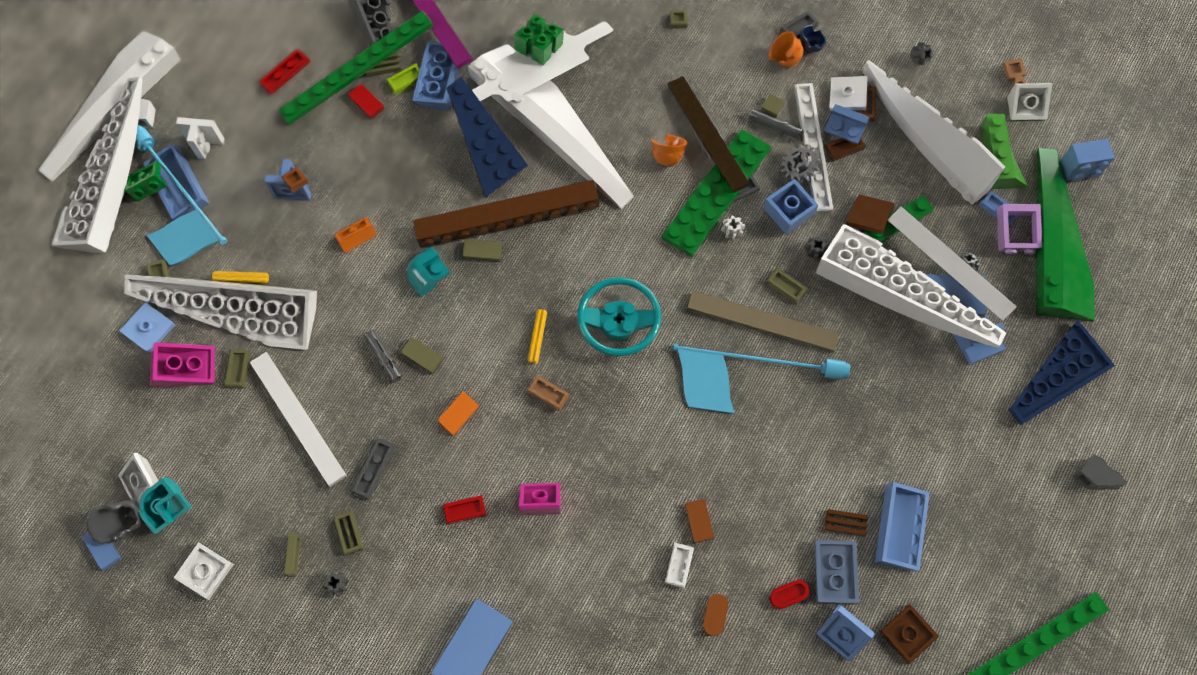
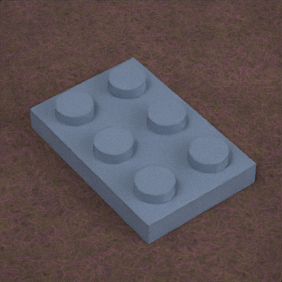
M815 540L816 603L859 604L856 541Z

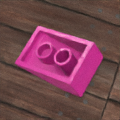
M154 342L151 348L150 386L179 387L214 384L215 346Z

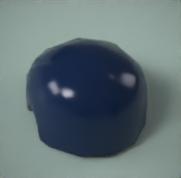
M809 25L805 26L800 33V41L804 50L819 52L824 48L826 37L821 30L815 31L813 26Z

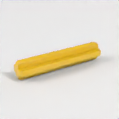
M214 271L212 280L230 283L266 284L269 282V275L266 272Z
M538 309L536 312L528 354L529 363L537 364L539 360L547 317L546 310Z

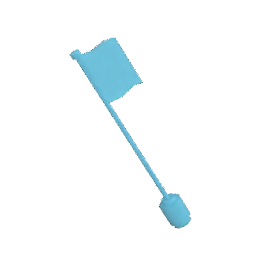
M138 125L135 146L141 152L150 151L196 209L178 217L162 229L147 234V237L170 266L187 260L202 249L215 243L226 244L228 241L226 237L221 236L152 149L155 145L153 137L144 127Z
M675 343L673 351L678 350L682 365L684 395L688 407L735 414L730 399L729 375L724 356L821 369L824 378L848 379L850 373V364L842 360L826 359V362H822V365L683 347Z

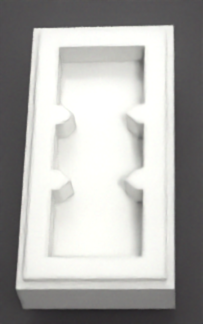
M674 542L665 584L685 588L694 547Z

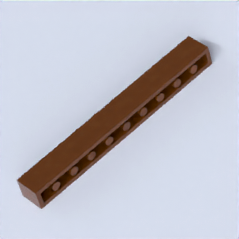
M589 180L415 219L413 223L419 246L427 248L438 243H449L455 239H467L473 235H485L495 230L503 231L508 227H520L531 222L538 223L548 218L556 219L561 215H574L583 210L591 211L599 207V197L594 180Z

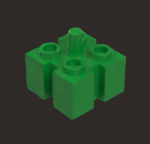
M534 14L527 21V27L522 26L515 34L514 50L525 56L529 53L532 55V60L544 65L551 58V51L555 53L563 45L564 29L553 23L547 25L546 19Z

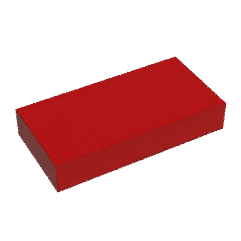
M362 83L348 93L349 98L370 119H373L385 109L384 105Z
M482 495L443 504L447 525L487 516Z

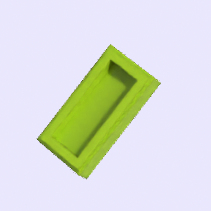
M415 63L386 79L395 95L417 84L420 67Z

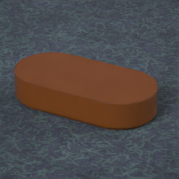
M721 594L712 595L707 602L703 629L709 636H718L724 629L728 600Z

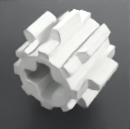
M732 215L730 219H724V226H722L721 231L724 234L726 233L725 238L730 237L735 240L736 237H742V230L745 228V224L740 221L741 218H735Z

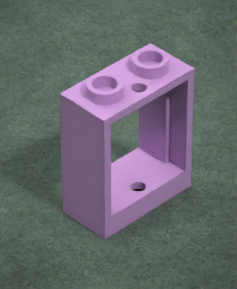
M1002 204L997 208L998 252H1005L1006 255L1017 254V252H1024V255H1033L1042 249L1040 204ZM1008 216H1031L1032 243H1009Z

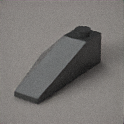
M347 0L354 17L371 45L392 32L390 24L391 14L389 11L390 0Z

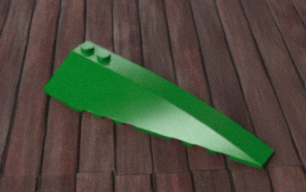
M1038 148L1037 204H1040L1042 249L1036 252V315L1093 322L1095 321L1094 283L1058 152L1055 149Z

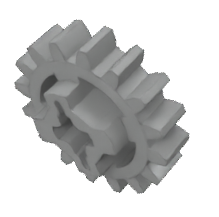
M799 144L797 149L792 146L791 152L786 151L787 157H782L784 162L780 164L783 168L781 171L788 180L791 179L792 181L795 179L802 184L803 179L810 181V176H816L814 171L820 170L817 165L821 164V161L818 159L820 155L813 147L810 148L806 144L803 148Z

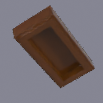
M840 138L825 144L824 148L832 162L862 151L866 146L861 138L858 145Z

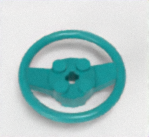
M625 277L608 278L594 284L583 295L577 310V323L583 338L591 347L610 356H629L645 349L658 334L662 318L659 302L652 291L644 284ZM611 285H627L642 292L650 301L653 310H635L633 304L624 301L606 303L604 309L586 308L591 297L599 290ZM621 319L622 321L621 324H618L614 320ZM586 325L601 330L610 340L618 342L626 341L636 331L652 328L647 337L637 345L616 349L597 342L590 335Z

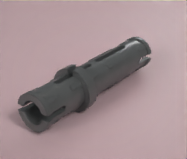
M755 109L751 112L753 115L749 116V120L779 131V134H786L796 140H799L801 136L799 134H802L803 129L788 124L787 121H780Z
M375 330L368 331L364 338L381 363V369L385 370L392 383L398 382L403 376L397 369L394 358L390 357Z

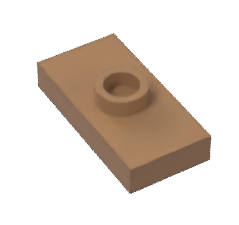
M538 375L527 389V393L558 411L562 410L570 397V393Z

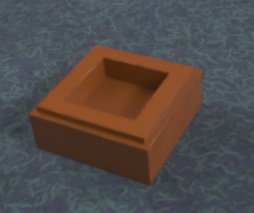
M298 167L281 176L293 193L309 183Z

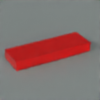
M296 49L258 82L272 95L310 63V59L299 49Z

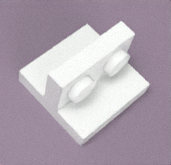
M177 118V126L198 159H206V155L210 151V144H224V137L214 120Z

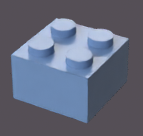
M1108 139L1072 144L1060 160L1065 181H1080L1083 178L1090 177L1094 179L1100 177L1115 157Z
M793 179L767 197L763 209L787 235L812 218L817 211L818 204Z

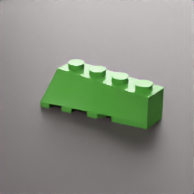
M986 114L980 125L983 145L1005 166L991 189L1027 188L1028 185L1010 147L1005 114Z

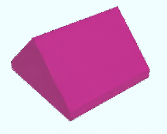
M560 483L520 484V514H561Z

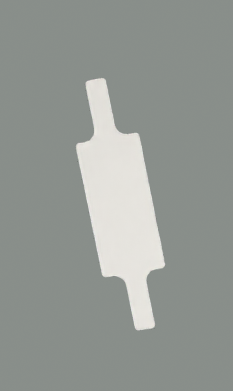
M604 21L575 36L569 35L564 31L563 45L555 53L551 51V58L544 65L532 60V55L529 53L525 56L516 51L494 63L505 76L498 73L496 80H490L487 74L491 69L486 67L480 71L485 77V82L472 91L480 101L496 94L510 102L513 100V93L521 92L525 94L589 60V56L584 51L585 46L611 33L613 28ZM508 81L511 87L507 91L501 90L500 83Z

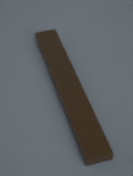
M684 76L668 82V88L732 193L748 187V179Z

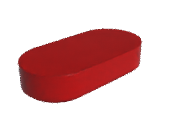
M795 580L776 588L769 596L770 604L775 609L782 610L801 602L808 597L809 586L803 580Z

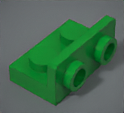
M154 161L128 175L125 191L136 201H141L165 188L167 183L160 178L161 164Z

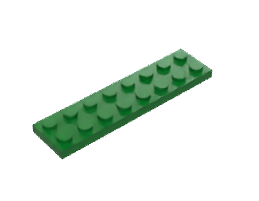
M743 129L739 131L728 146V149L748 180L772 148L769 144ZM714 165L662 234V239L693 257L741 190L732 193L717 166Z

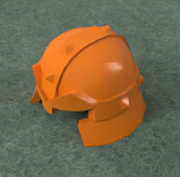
M793 31L783 32L772 43L768 53L769 59L778 61L779 65L783 68L784 66L788 68L796 66L802 59L804 52L800 39H797Z
M666 135L665 142H667V145L659 144L651 139L653 146L651 155L654 156L659 164L673 167L679 163L685 152L684 148L687 141L675 135Z

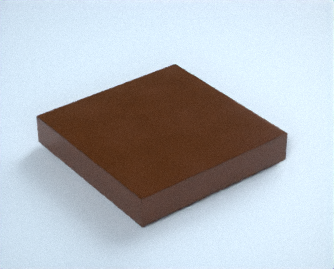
M859 194L846 220V225L883 234L894 209V203Z
M908 604L878 631L907 664L916 659L939 637L911 604Z

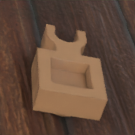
M1022 58L1006 61L1002 64L1007 81L1013 80L1012 88L1015 84H1026V81L1022 78L1026 75Z

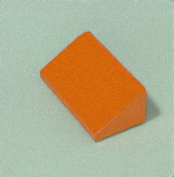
M367 217L339 231L334 236L346 253L375 237L377 233Z
M462 392L441 415L438 423L454 436L479 408V405L465 392Z

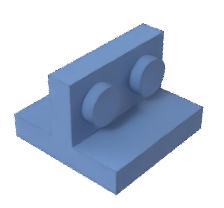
M835 104L824 132L858 145L869 117Z
M283 159L282 166L279 167V176L266 175L264 182L274 199L310 201L311 192L307 185L293 193L281 177L295 168L291 160Z
M1001 322L995 324L997 327L1004 330V327ZM953 334L969 365L1004 352L1006 349L1003 343H1001L999 348Z
M838 604L828 620L816 633L849 662L875 635L872 630L840 604Z

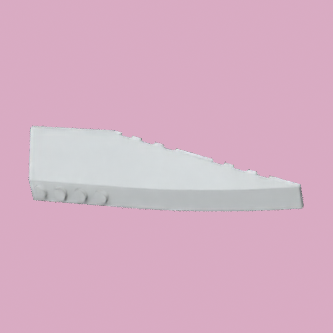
M506 44L481 55L468 66L470 78L479 86L485 82V77L480 71L486 67L491 69L487 74L490 80H496L498 73L505 76L494 63L516 51ZM549 80L525 94L515 92L512 95L513 100L510 102L500 95H491L586 180H594L595 187L617 207L622 209L634 198L561 91L552 81ZM508 81L500 83L501 90L507 91L511 87Z

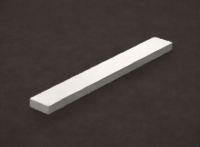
M813 83L795 84L794 90L800 128L803 129V147L806 144L810 148L813 147L820 155L818 159L821 161V164L817 165L820 170L814 171L816 176L809 177L811 197L818 204L815 214L832 213L833 204Z
M900 206L888 219L893 226L1002 321L1016 309V305L904 208Z
M265 352L252 360L250 364L329 487L347 476L269 354Z

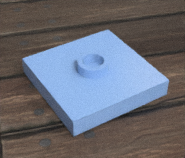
M145 302L119 331L150 354L154 342L160 343L175 324Z

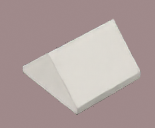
M1052 83L1015 84L1007 96L1010 119H1047Z
M138 453L132 454L118 475L130 499L137 502L140 501L141 495L148 488L158 482L148 460Z

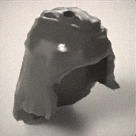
M130 499L107 503L90 510V514L86 517V525L92 540L97 541L100 545L104 543L109 544L113 541L118 542L126 534L140 528L145 522L138 512L139 502Z

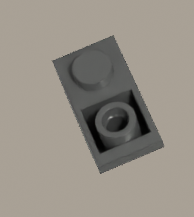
M1096 455L1088 458L1073 475L1088 489L1117 490L1127 484V481L1123 479L1119 472L1110 468L1103 458Z

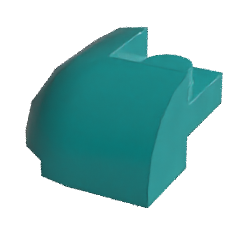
M431 246L416 255L409 262L407 268V278L420 298L436 288V283L450 275V271Z
M163 477L141 495L138 512L154 535L192 508L180 492L182 489L167 477Z

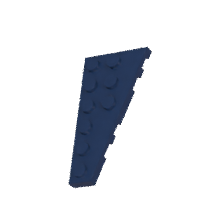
M460 77L450 84L446 90L458 118V124L464 135L463 138L476 169L484 197L486 198L526 168L528 164L465 80Z
M1077 320L1008 410L1021 426L1112 369L1115 365L1081 322Z

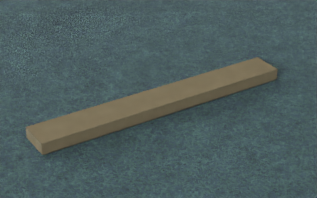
M692 291L687 310L833 353L835 352L840 334Z

